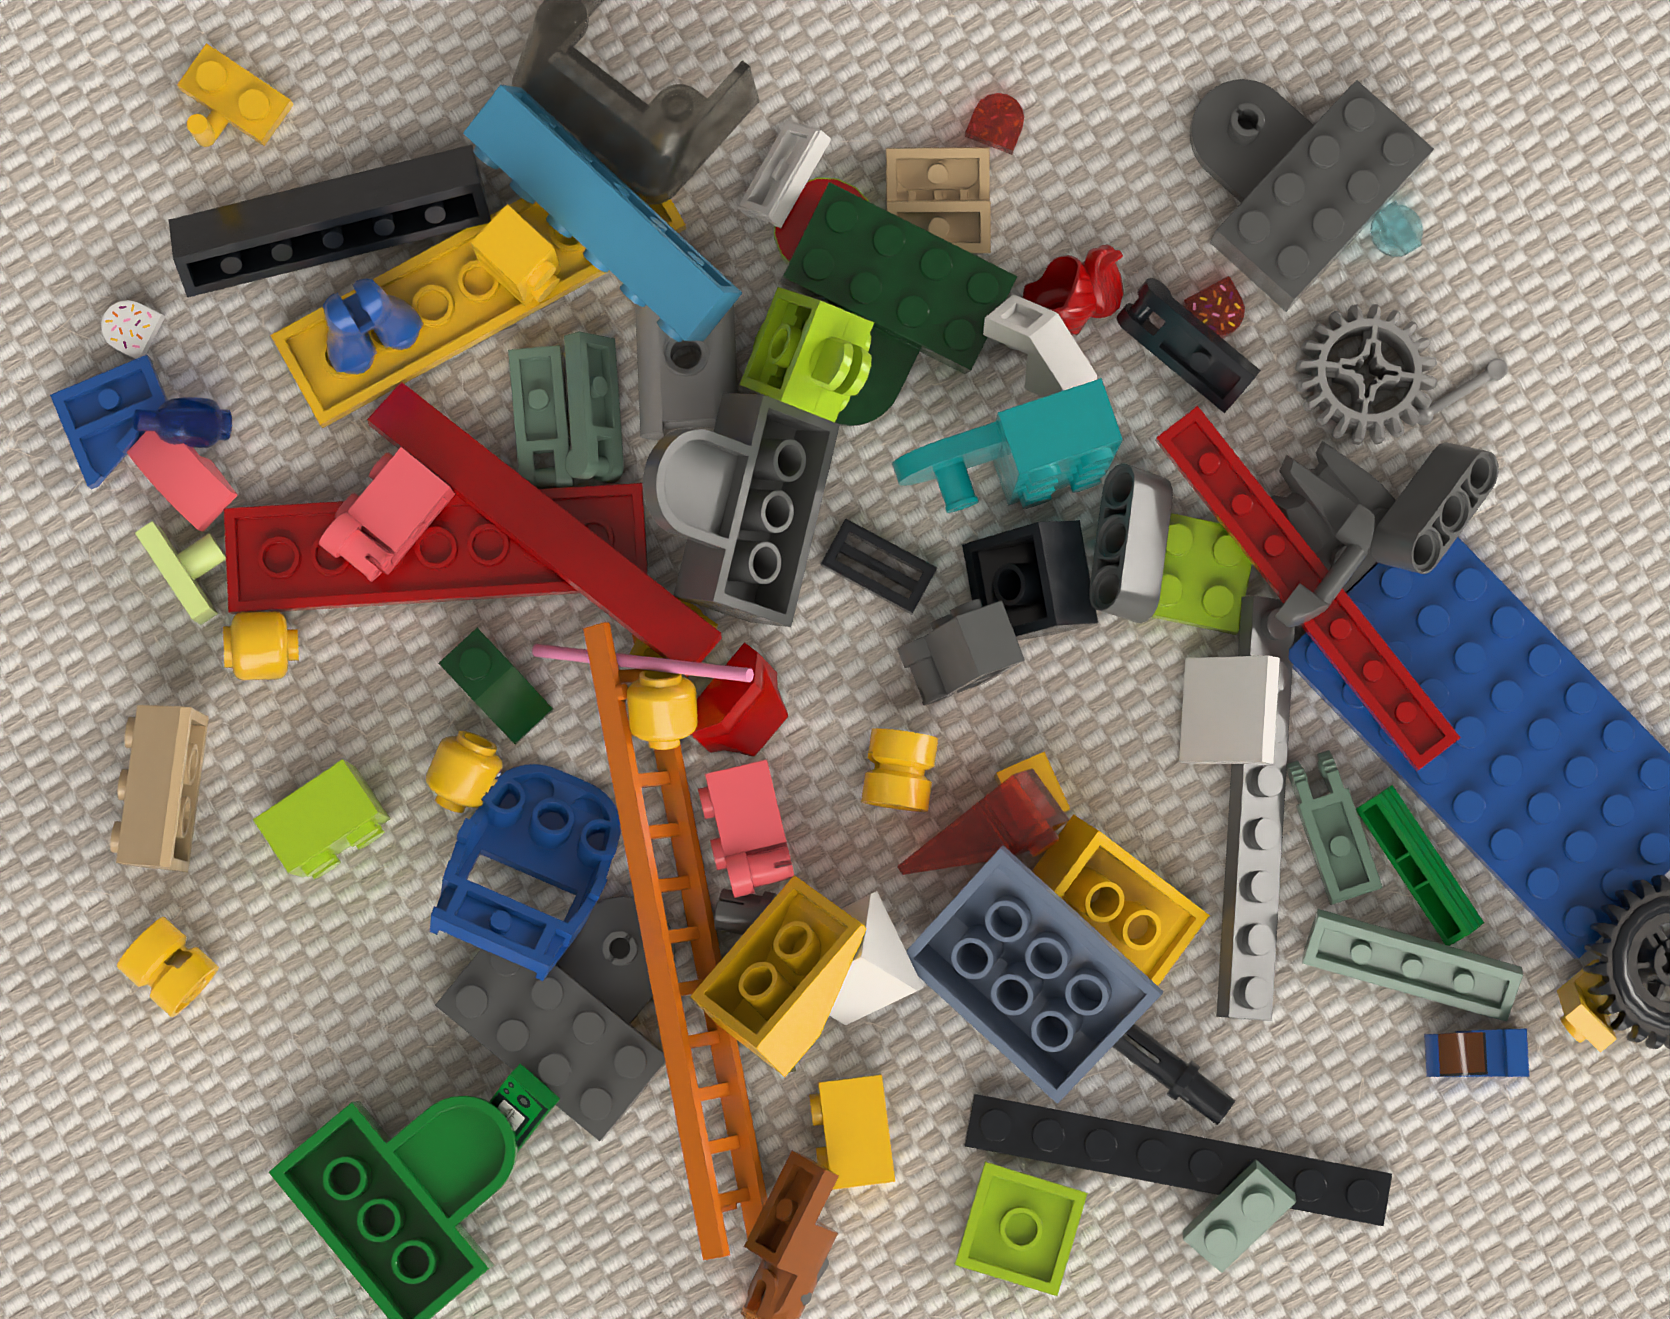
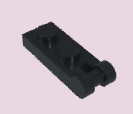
M1148 278L1138 289V299L1133 304H1126L1116 317L1118 324L1225 414L1261 370L1175 300L1169 289L1162 282L1154 278ZM1153 312L1165 321L1160 329L1150 321L1149 317Z

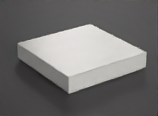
M1273 656L1185 658L1179 762L1188 764H1273L1280 658Z

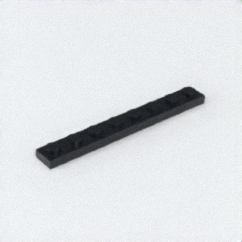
M973 1094L964 1143L965 1147L1220 1195L1243 1171L1257 1160L1295 1193L1296 1203L1289 1209L1384 1226L1392 1173L979 1094Z

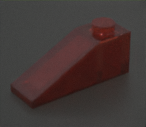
M1031 768L1010 776L900 863L897 868L902 875L988 862L1002 845L1014 856L1030 851L1033 857H1035L1060 839L1055 831L1068 822L1069 818L1034 769Z

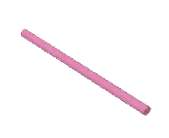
M535 644L532 648V653L535 657L590 663L586 649ZM616 653L618 667L751 682L754 676L753 670L749 668Z

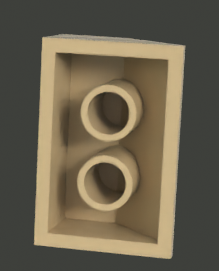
M137 705L136 717L128 718L124 742L126 748H131L129 769L121 770L117 789L118 800L124 801L122 821L114 822L110 840L111 852L117 853L116 863L126 866L188 873L209 721L207 715L192 707Z

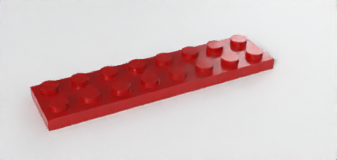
M642 483L539 489L648 575ZM456 494L392 571L387 575L377 567L382 573L371 582L342 556L335 558L319 545L322 535L336 519L335 514L344 501L224 508L228 612L232 615L241 612H283L580 593Z

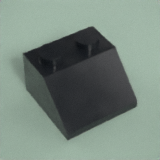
M1080 520L1036 522L962 544L972 601L980 599L983 607L1002 601L1017 641L1059 634L1098 623L1096 609L1091 605L1089 599L1091 579Z

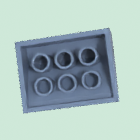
M1003 845L906 950L918 977L1057 1104L1164 992Z

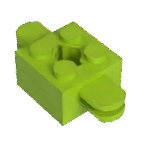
M777 287L766 318L756 334L752 354L739 385L835 422L839 412L848 404L850 396L857 395L868 378L872 360L871 355L868 353L871 344L870 332L874 322L821 300Z

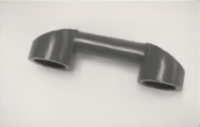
M1359 503L1335 535L1337 540L1347 546L1313 592L1299 583L1276 614V619L1287 627H1294L1317 617L1329 608L1356 569L1367 557L1374 534L1375 517L1373 512Z

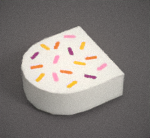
M130 300L119 301L110 306L104 313L101 322L102 335L112 348L135 360L146 355L165 317L161 313L138 302Z

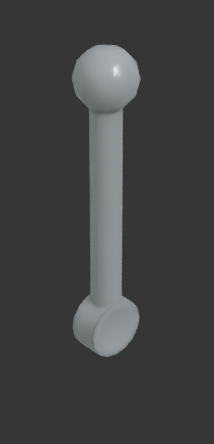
M1502 359L1491 360L1484 372L1437 400L1427 409L1416 408L1421 417L1417 424H1430L1434 414L1487 381L1501 380L1508 372L1506 362Z

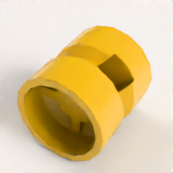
M872 728L867 758L875 764V768L865 773L861 803L905 811L928 812L932 782L924 775L926 770L933 768L935 765L938 738L909 731Z
M161 917L151 924L130 945L118 961L117 968L138 987L149 985L151 987L150 998L170 1017H174L202 992L217 973L219 966L199 947L188 949L185 946L187 936L166 917Z

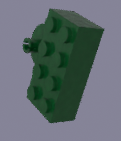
M829 182L780 282L811 298L821 300L874 322L870 332L871 344L868 353L871 355L872 360L868 378L859 393L850 396L848 404L839 412L835 421L840 426H860L879 418L893 405L919 352L963 374L970 372L988 338L983 335L985 317L1006 301L1017 276Z

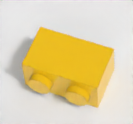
M508 204L470 242L480 265L525 307L534 298L538 302L545 299L560 281L557 274L561 271V267L554 247Z
M882 1074L818 1082L820 1093L809 1094L813 1126L824 1125L826 1146L816 1147L817 1163L839 1175L832 1190L895 1182Z

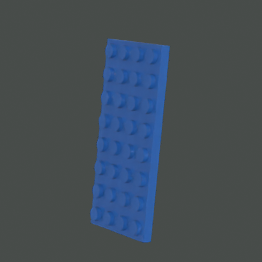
M1459 537L1456 538L1436 567L1426 574L1378 563L1347 595L1461 738L1416 772L1307 632L1289 649V660L1293 664V669L1574 959H1579L1587 951L1584 949L1585 945L1596 943L1602 937L1598 932L1592 930L1590 925L1592 923H1611L1608 915L1600 909L1601 906L1612 904L1623 908L1621 901L1615 896L1617 890H1629L1636 894V890L1632 886L1633 881L1646 880L1652 885L1651 878L1653 876L1665 875L1670 870V753Z

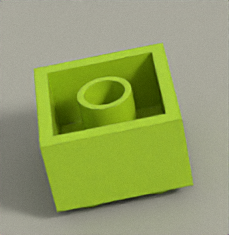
M342 759L254 818L253 821L288 873L302 878L312 876L315 880L338 866L341 861L337 855L348 847L356 846L360 850L385 833L381 825L391 818L358 769Z

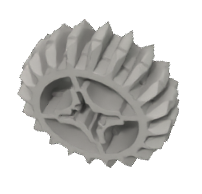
M1356 304L1351 305L1348 309V322L1341 313L1334 311L1328 317L1331 329L1324 324L1317 323L1312 332L1319 342L1305 340L1301 346V350L1312 359H1300L1295 366L1296 371L1311 375V377L1304 378L1296 384L1298 392L1313 391L1314 394L1303 403L1304 410L1312 411L1319 406L1323 412L1319 415L1315 424L1321 428L1326 425L1329 419L1335 421L1337 425L1333 430L1332 436L1336 439L1342 437L1347 427L1353 429L1352 443L1360 445L1363 442L1366 430H1369L1374 444H1381L1385 439L1384 426L1394 438L1402 436L1404 426L1401 420L1415 426L1421 417L1414 407L1427 409L1432 403V399L1421 390H1431L1437 386L1436 378L1422 374V372L1428 371L1437 365L1435 357H1420L1419 354L1430 345L1429 339L1421 338L1413 342L1410 336L1418 326L1416 322L1411 321L1403 330L1397 327L1396 323L1400 318V312L1397 310H1393L1386 321L1380 320L1381 309L1378 304H1373L1369 308L1367 319L1363 318L1362 311ZM1363 336L1362 345L1358 349L1357 357L1349 359L1340 358L1338 362L1326 361L1328 353L1334 345L1350 337ZM1382 341L1397 352L1403 362L1405 372L1401 370V366L1390 364L1384 359L1381 353ZM1368 357L1369 373L1378 378L1375 377L1365 391L1366 384H1363V375L1355 373V371L1357 372ZM1326 377L1331 378L1332 383L1343 385L1349 390L1352 399L1351 408H1354V410L1343 405L1334 396ZM1394 387L1405 388L1404 395L1397 406L1385 412L1370 414V406L1374 401L1377 391H1392Z

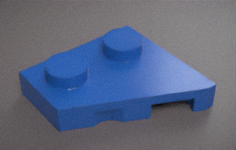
M144 355L50 395L85 482L91 490L101 485L127 455L126 452L170 406L151 358L148 355Z

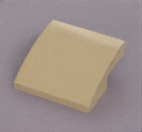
M886 148V211L970 253H991L990 148Z

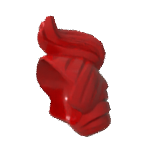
M1106 244L1089 250L1084 262H1081L1072 255L1056 257L1047 266L1042 277L1024 286L1023 298L1058 313L1071 335H1078L1090 317L1105 318L1111 316L1120 308L1124 289L1122 277L1115 262L1121 259L1123 255L1120 250H1115L1112 246Z

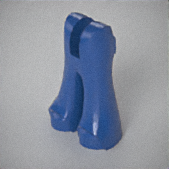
M368 278L355 281L356 283L352 284L356 291L355 294L342 300L338 292L336 294L333 293L323 304L325 319L329 327L327 352L336 372L358 375L366 372L371 367L377 351L368 331L373 329L385 348L391 347L397 350H404L416 342L420 329L423 326L421 317L412 306L398 297L387 295L373 279Z

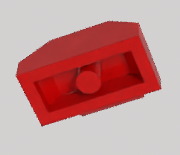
M744 642L725 666L752 669L754 673L752 681L744 682L714 678L696 699L698 723L695 731L690 736L710 753L730 751L755 757L788 718L787 709L778 689L777 672L756 650Z

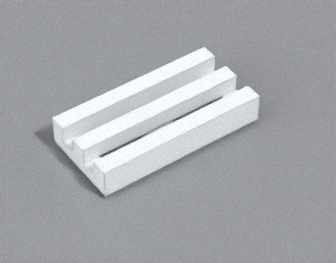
M787 120L737 209L749 218L755 219L756 217L761 222L767 224L770 222L774 226L781 228L830 143L831 138L820 129Z

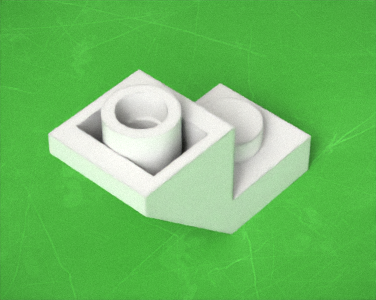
M1013 294L985 317L983 335L1005 344L1010 349L1028 354L1024 389L1046 397L1097 380V374L1058 313Z

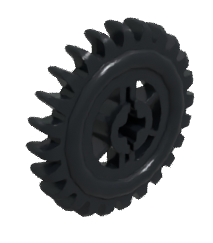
M1655 875L1651 878L1652 885L1646 880L1633 881L1632 886L1636 890V894L1629 890H1617L1615 892V896L1621 901L1623 908L1612 904L1601 906L1600 909L1608 915L1611 923H1592L1590 925V928L1598 932L1604 940L1603 943H1593L1584 946L1585 950L1600 956V962L1585 966L1583 970L1586 973L1602 976V981L1590 987L1588 992L1593 995H1608L1609 998L1603 1005L1597 1008V1012L1607 1015L1619 1012L1617 1018L1610 1024L1613 1030L1623 1031L1632 1026L1631 1031L1626 1036L1628 1041L1638 1043L1647 1038L1645 1045L1650 1049H1658L1663 1044L1666 1048L1670 1049V1001L1660 1000L1665 987L1670 986V934L1666 937L1660 927L1663 924L1670 923V881L1664 875Z

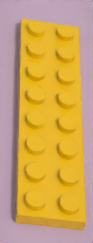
M636 136L597 156L607 168L677 233L686 230V224ZM520 198L509 204V206L554 247L561 267V271L557 274L560 278L558 285L542 301L538 302L534 298L525 307L480 265L470 242L488 224L486 223L466 228L373 279L387 295L398 297L412 306L421 317L423 326L420 329L416 342L404 350H397L391 347L385 348L374 330L368 331L377 354L374 355L373 363L366 372L356 375L336 372L333 368L327 352L329 327L325 319L323 307L270 336L322 428H325L394 390L401 382L404 384L607 272L599 270L584 257L583 252L586 248L573 236L567 238L557 232L546 220L549 213L537 202L532 204ZM500 209L499 211H497V212L491 214V215H490L491 220H492L502 209ZM355 289L341 296L342 300L355 294Z

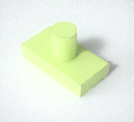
M153 521L136 531V536L192 620L202 625L216 616L218 612L196 581V579L226 560L225 553L214 537L208 533L178 553L162 528Z

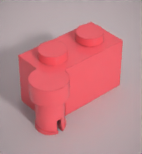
M402 447L394 456L388 452L379 459L369 473V477L373 481L360 496L353 493L342 503L335 514L336 519L327 528L319 541V545L335 558L342 556L362 572L370 582L382 573L377 567L387 575L392 571L455 495L450 486Z
M767 759L705 774L708 786L698 788L705 819L713 817L716 819L720 838L710 840L717 871L727 868L734 898L755 893V887L791 879L794 876V871Z

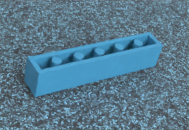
M500 85L463 132L476 145L473 152L482 162L496 170L500 167L512 179L509 185L517 195L529 203L534 204L537 202L549 213L546 217L547 222L567 238L573 236L586 248L583 252L584 257L603 272L610 270L623 282L620 286L623 294L635 304L641 307L647 305L660 317L657 321L658 326L678 342L683 340L704 341L742 295V292L521 87Z

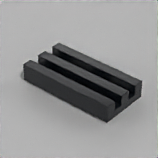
M846 518L821 562L823 568L913 615L927 586L937 571L936 566ZM851 535L922 573L920 579L916 581L845 543L847 537ZM841 553L912 591L908 599L835 559Z

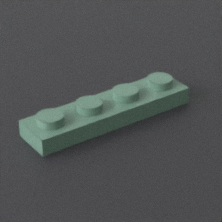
M1317 909L1302 955V964L1506 1022L1523 977L1521 966L1321 909Z

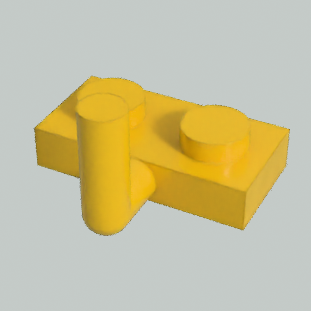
M207 43L177 84L182 92L211 110L206 118L201 114H193L187 120L188 130L197 143L203 147L213 145L228 123L265 146L294 105L291 99Z

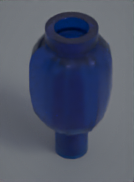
M182 397L173 398L162 403L157 410L136 409L133 416V426L137 431H155L161 440L169 444L184 443L190 447L208 448L215 445L219 440H229L232 432V415L230 410L220 409L219 405L212 399Z

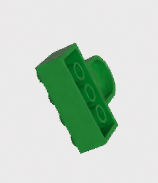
M454 1096L438 1101L392 1139L360 1101L351 1102L271 1169L269 1174L388 1319H431L495 1265L462 1226L461 1222L499 1191L508 1181L517 1160V1138L507 1116L496 1105L475 1096Z

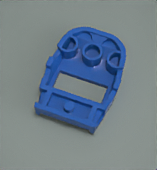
M528 764L511 768L499 776L498 781L488 794L482 797L483 805L478 807L470 819L465 818L457 833V842L442 879L441 894L437 907L434 906L431 913L430 932L436 935L439 931L447 933L537 973L536 978L543 981L581 932L608 881L606 878L611 861L616 853L621 828L615 804L601 789L556 768L546 765ZM479 855L486 856L576 895L564 921L467 880Z

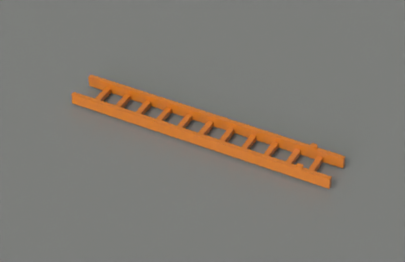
M603 622L583 628L702 1257L703 1260L730 1256L722 1212L737 1209V1204L741 1203L748 1239L768 1198L738 1042L718 1026L705 1012L708 1032L688 1035L681 996L693 994L722 959L717 933L714 928V917L681 745L667 750L654 749L658 772L638 773L632 736L634 735L630 731L625 699H627L628 685L638 680L640 672L644 670H619L610 622ZM632 634L633 643H635L637 637ZM661 786L668 824L648 826L641 788ZM671 838L678 877L658 878L651 840ZM681 891L688 927L668 930L661 893ZM690 941L698 980L678 983L671 944ZM710 1045L718 1084L698 1088L691 1049ZM721 1098L728 1137L709 1141L701 1101ZM730 1150L738 1189L718 1193L711 1154Z

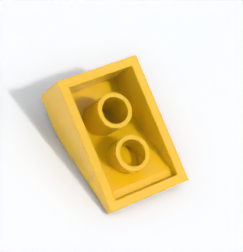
M1074 814L1032 870L1037 877L1157 986H1159L1210 916L1106 835Z
M794 875L693 992L690 998L718 1026L785 1077L819 1038L867 928Z

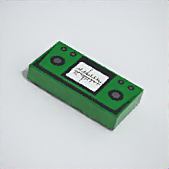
M519 1064L489 1102L496 1105L510 1120L517 1138L518 1154L559 1102L560 1098L528 1069Z

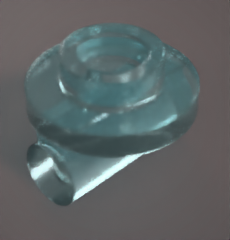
M1394 201L1378 211L1371 223L1370 235L1373 244L1381 253L1391 257H1402L1422 246L1423 226L1415 211L1407 206L1398 205Z

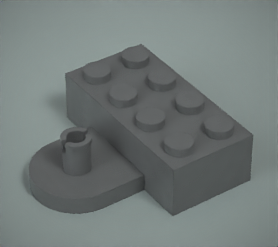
M1248 79L1227 81L1214 87L1202 98L1195 110L1190 125V143L1197 161L1208 174L1241 202L1216 229L1210 244L1286 312L1423 166L1434 150L1433 147L1358 80L1343 93L1315 125L1268 85Z
M723 393L714 431L682 428L666 434L657 442L649 454L645 465L643 493L646 506L654 521L665 531L687 539L674 591L676 598L750 623L784 627L792 626L840 424L766 395Z
M625 896L608 898L595 904L581 932L543 981L536 978V972L481 949L435 1004L437 1008L512 1070L519 1064L528 1069L560 1098L556 1106L598 1141H603L666 1064L664 1052L631 1025L632 1021L653 997L635 899ZM667 922L668 930H672L669 923ZM674 943L671 944L673 957L675 960L676 948Z

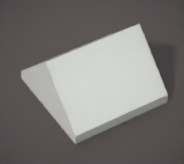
M877 891L842 908V910L867 928L829 1016L844 1025H848L923 988Z

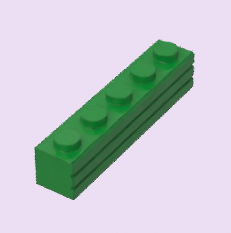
M1393 785L1356 808L1357 814L1361 817L1445 945L1450 946L1484 924V921Z

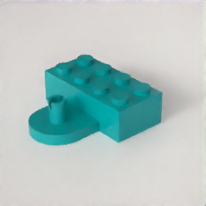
M1102 378L1000 411L997 413L995 422L917 448L892 462V466L900 486L914 485L936 479L946 505V512L953 513L979 503L967 469L993 460L1008 506L1020 502L1023 509H1028L1052 500L1051 494L1058 489L1070 486L1072 493H1076L1102 483L1101 477L1106 475L1123 438Z

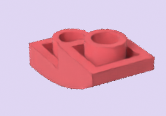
M160 416L126 452L166 500L199 531L204 532L224 511V508L238 496L212 460L200 456L174 421L166 417Z

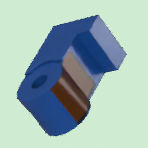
M1527 1028L1424 1034L1426 1077H1530Z

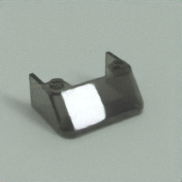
M544 0L536 12L512 78V86L521 87L647 204H661L673 198L760 102L751 67L742 60L708 98L691 86L675 84L664 88L647 104L574 48L588 29L589 17L604 0Z

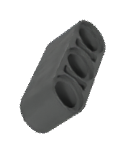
M1448 442L1439 444L1377 525L1371 543V553L1377 563L1420 574L1431 572L1495 486L1499 473V464L1496 456L1489 451Z
M1122 463L1115 466L1107 475L1102 490L1089 588V599L1091 605L1096 610L1136 623L1148 621L1155 613L1161 593L1173 499V488L1170 481L1165 477Z

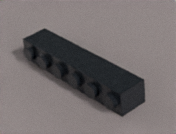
M468 145L169 219L168 221L173 260L188 298L486 224L491 221L484 184L476 156L473 152V145Z

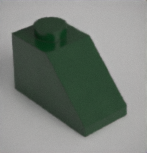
M478 627L438 663L515 745L554 710Z

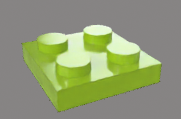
M1171 513L1160 599L1152 618L1232 635L1238 634L1241 597L1246 596L1252 563L1220 523Z
M984 1161L954 1264L1058 1296L1088 1193Z

